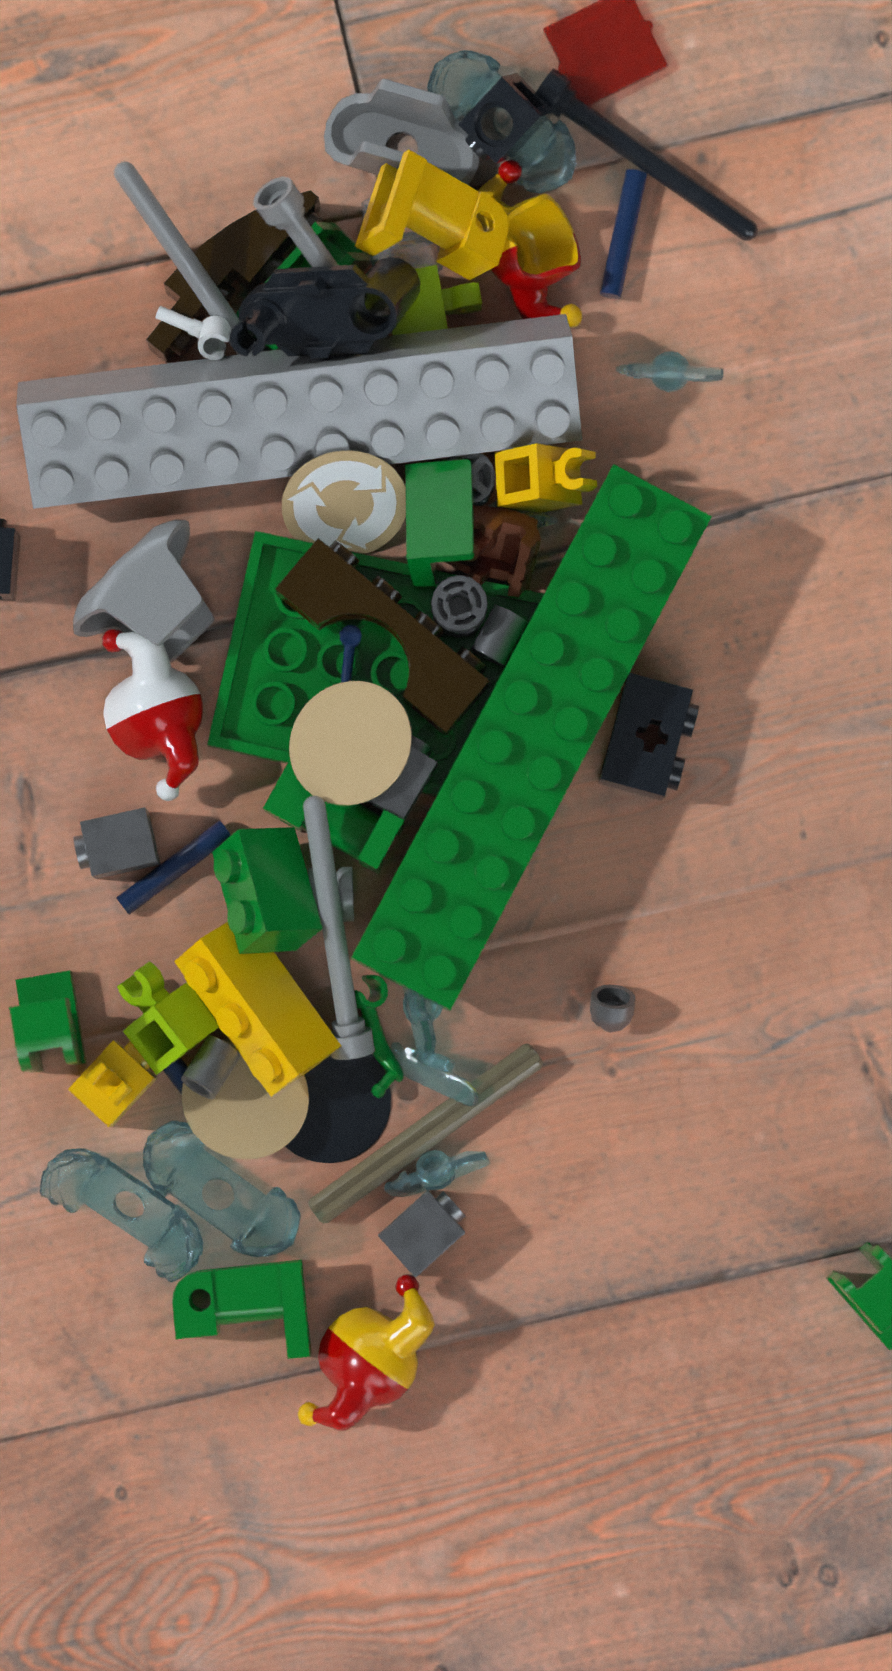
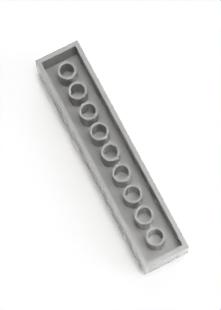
M566 314L386 336L375 340L367 353L329 355L328 358H311L310 356H287L280 349L260 352L255 356L249 353L248 356L241 354L224 356L220 360L199 359L18 382L16 407L33 509L292 477L308 461L334 451L352 450L365 452L384 460L388 464L507 450L535 443L549 445L582 440L573 339Z

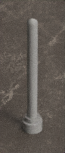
M129 162L119 163L114 169V176L209 315L225 318L232 330L239 323L236 313L134 165ZM264 346V348H263V350H262L261 352L270 351V350H269L267 347Z
M275 178L259 189L254 197L253 204L268 225L276 226L282 230L285 229L312 267L339 266L304 218V197L290 178Z
M310 796L305 800L303 810L336 1020L332 1022L333 1031L331 1032L341 1044V1047L331 1054V1058L337 1060L356 1059L370 1055L375 1051L372 1029L365 1026L363 1017H358L325 802L319 796Z

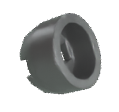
M611 984L599 986L592 991L590 1013L592 1021L597 1026H601L607 1032H616L623 1030L630 1024L635 1007V995L632 991L623 986Z

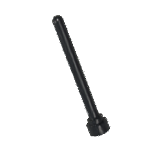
M554 68L549 72L536 93L555 111L553 113L554 116L560 118L564 115L740 239L749 241L756 237L758 227L753 220L575 97L578 91L570 86L572 80Z

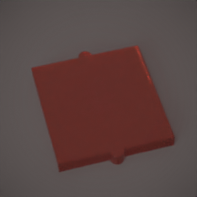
M599 0L543 28V33L559 62L557 71L572 80L570 86L578 91L576 97L588 106H592L668 68V64L651 33L653 23L649 20L645 21L635 0Z

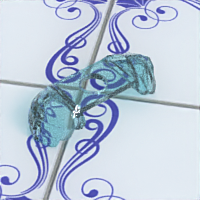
M463 50L449 54L434 65L427 85L428 92L444 96L454 117L458 119L462 115L466 116L496 82L503 77L498 72L501 65L492 57L474 51ZM493 116V123H494V126H495L496 130H497L501 135L507 136V135L502 134V133L497 129V127H496V125H495V122H494V116ZM548 119L511 158V160L517 161L522 167V175L515 183L524 186L531 193H544L557 189L572 179L576 167L575 142L569 129L560 119L555 124Z
M170 1121L147 1137L143 1149V1167L153 1189L163 1198L171 1194L232 1239L230 1247L233 1250L248 1256L267 1257L283 1252L294 1244L301 1214L295 1201L287 1197L281 1188L273 1187L266 1195L205 1151V1145L195 1136L187 1122ZM220 1179L232 1187L234 1199L228 1208L215 1210L206 1205L202 1197V1189L207 1182Z
M85 1148L66 1149L48 1162L47 1169L42 1173L40 1194L42 1197L48 1198L51 1204L63 1205L66 1211L70 1213L77 1212L83 1204L87 1205L145 1244L148 1249L144 1255V1263L147 1266L155 1267L157 1275L166 1278L168 1282L173 1283L190 1272L191 1268L198 1264L199 1256L203 1254V1239L193 1218L179 1204L175 1205L110 1161L109 1157L99 1152ZM123 1191L136 1194L143 1203V1214L138 1217H130L122 1213L117 1207L116 1195Z

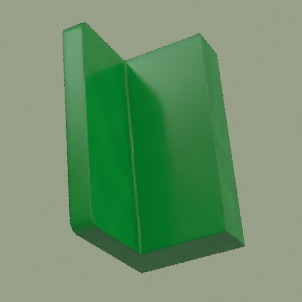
M468 459L405 464L406 556L414 587L436 586V562L471 560L474 557L473 469L471 461Z

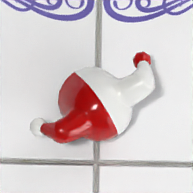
M109 629L102 637V645L108 652H120L124 649L132 658L133 674L112 688L105 699L103 715L106 729L114 744L128 756L138 760H153L165 756L169 768L166 778L157 783L156 792L162 800L171 801L178 797L179 786L198 767L199 755L195 734L200 728L203 718L204 707L201 694L196 684L185 673L171 667L163 644L156 646L136 632L122 633L118 629Z

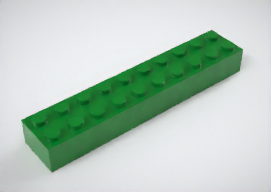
M613 464L357 945L351 960L447 1011L452 1009L712 518L711 515Z

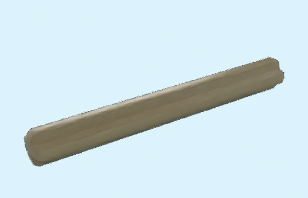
M523 1044L313 1196L308 1202L309 1207L323 1224L330 1222L540 1070L543 1066L542 1059L530 1044Z

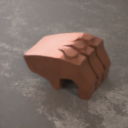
M473 505L474 557L471 560L449 561L445 563L465 572L480 585L488 578L506 581L510 584L507 595L519 597L525 590L529 589L541 543V536L537 529L538 520L507 508Z

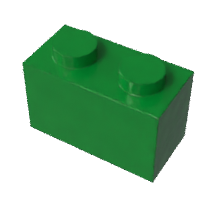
M295 827L238 829L212 852L214 873L222 887L228 910V925L234 933L239 954L296 951L323 929Z

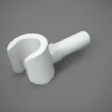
M163 306L159 307L155 318L199 338L198 350L203 357L209 360H220L225 356L226 344L223 341L228 342L230 340L231 332L230 325L225 318L210 316L201 322Z

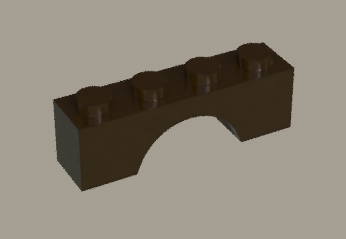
M318 538L275 588L277 596L319 631L341 621L362 620L379 625L390 632L403 648L409 665V678L403 696L404 702L446 737L489 687V680L482 675L486 671L487 666L466 648L461 647L456 653L442 642L440 638L445 633L444 630L423 612L419 611L415 617H412L397 603L402 598V595L384 579L376 576L371 582L357 571L355 567L360 561L346 547L336 540L330 546H327Z

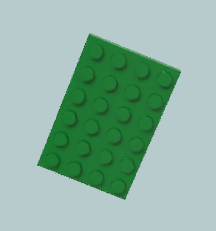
M255 531L207 746L287 764L290 760L289 744L291 731L299 713L319 692L332 685L341 683L344 646L340 641V632L343 627L354 625L361 631L362 639L361 643L355 647L352 681H363L378 685L389 691L401 703L410 722L411 735L433 748L429 757L437 762V768L421 794L437 797L505 667L499 666L472 651L471 648L494 605L501 606L519 615L529 623L544 594L525 590L519 597L508 596L509 586L485 581L481 587L486 594L487 612L480 628L469 636L454 637L444 633L440 638L454 652L457 653L461 647H464L487 666L486 671L482 675L489 680V687L445 737L404 702L403 696L409 678V665L403 648L390 632L379 625L362 620L341 621L319 631L277 596L275 588L313 543ZM351 552L360 561L355 569L371 582L376 576H379L402 595L397 604L412 617H415L421 611L433 620L432 598L435 589L442 581L449 577L461 576L436 570V586L414 587L408 564Z

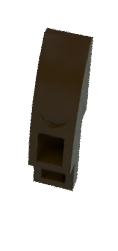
M310 190L301 194L304 197L303 207L305 212L303 216L309 225L312 226L315 222H320L321 218L317 215L320 210L319 197ZM256 209L229 224L208 239L194 254L227 302H229L235 292V288L231 286L234 280H237L250 292L261 282L264 284L284 262L285 258L282 256L294 241L285 229L282 230L276 226L268 225ZM177 268L164 282L167 295L176 301L171 310L191 319L202 321L208 312ZM161 321L146 341L149 349L167 363L175 353L180 357L184 356L198 338Z

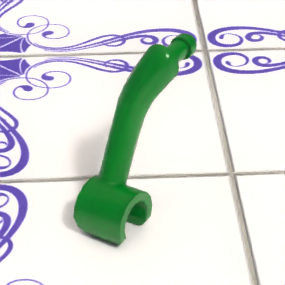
M363 975L362 980L368 985L370 990L368 1000L362 992L354 990L356 1005L357 1008L361 1009L365 1026L372 1029L375 1048L373 1055L386 1072L383 1078L371 1090L375 1097L380 1098L384 1096L386 1090L394 1081H403L404 1073L388 1045L376 1008L381 1006L387 999V984L378 975Z

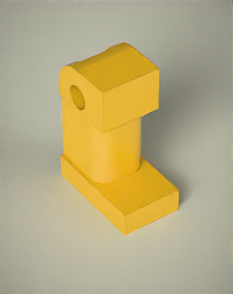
M409 149L403 153L398 169L388 163L380 167L355 247L371 256H375L400 242L405 228H408L440 246L436 262L467 280H471L499 264L508 235L509 223L506 212L495 199L482 191L475 190L427 162V159ZM477 214L483 215L487 219L489 224L488 231L484 232L481 222L476 217Z

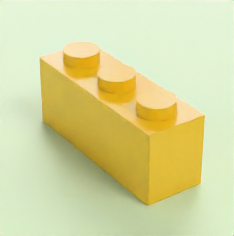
M228 921L200 938L174 961L184 975L188 985L195 990L213 1015L220 1030L228 1036L248 1064L253 1076L261 1082L271 1097L315 1068L341 1047V1044L274 952L239 954L234 933L229 928Z

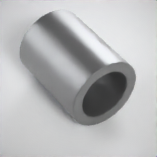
M494 605L471 650L499 666L506 667L529 623L519 615L501 606Z
M208 1036L181 1077V1080L197 1094L208 1099H214L240 1059V1054L225 1041L214 1036Z

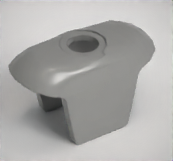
M381 79L372 93H355L341 99L332 110L326 122L324 134L325 151L336 162L377 176L380 167L385 163L396 169L399 168L404 152L386 147L388 140L396 134H407L414 138L418 145V155L467 185L472 181L479 165V156L472 151L465 141L468 134L458 125L460 121L454 117L444 96L391 80Z
M172 520L155 526L131 550L110 567L106 574L86 592L78 603L73 618L74 634L80 637H89L104 633L109 629H118L123 633L136 632L156 646L163 644L170 662L179 657L214 622L213 614L180 566L190 538L189 522L186 520Z

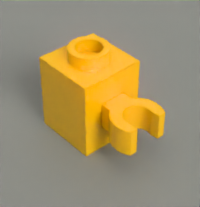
M538 443L495 452L497 507L542 513L582 505V492L594 490L597 487V480L581 478L580 466L586 460L595 459L596 452L581 448L568 449Z
M113 1040L68 1090L108 1127H113L158 1078L149 1070L151 1067L131 1041L124 1047L118 1041Z

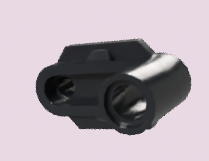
M395 257L380 259L366 274L356 265L276 269L267 283L258 285L243 300L239 308V323L230 332L231 345L237 353L243 356H248L251 350L253 356L259 354L265 344H275L287 356L328 358L329 355L367 353L375 340L384 338L393 331L414 304L420 293L419 276L410 263Z

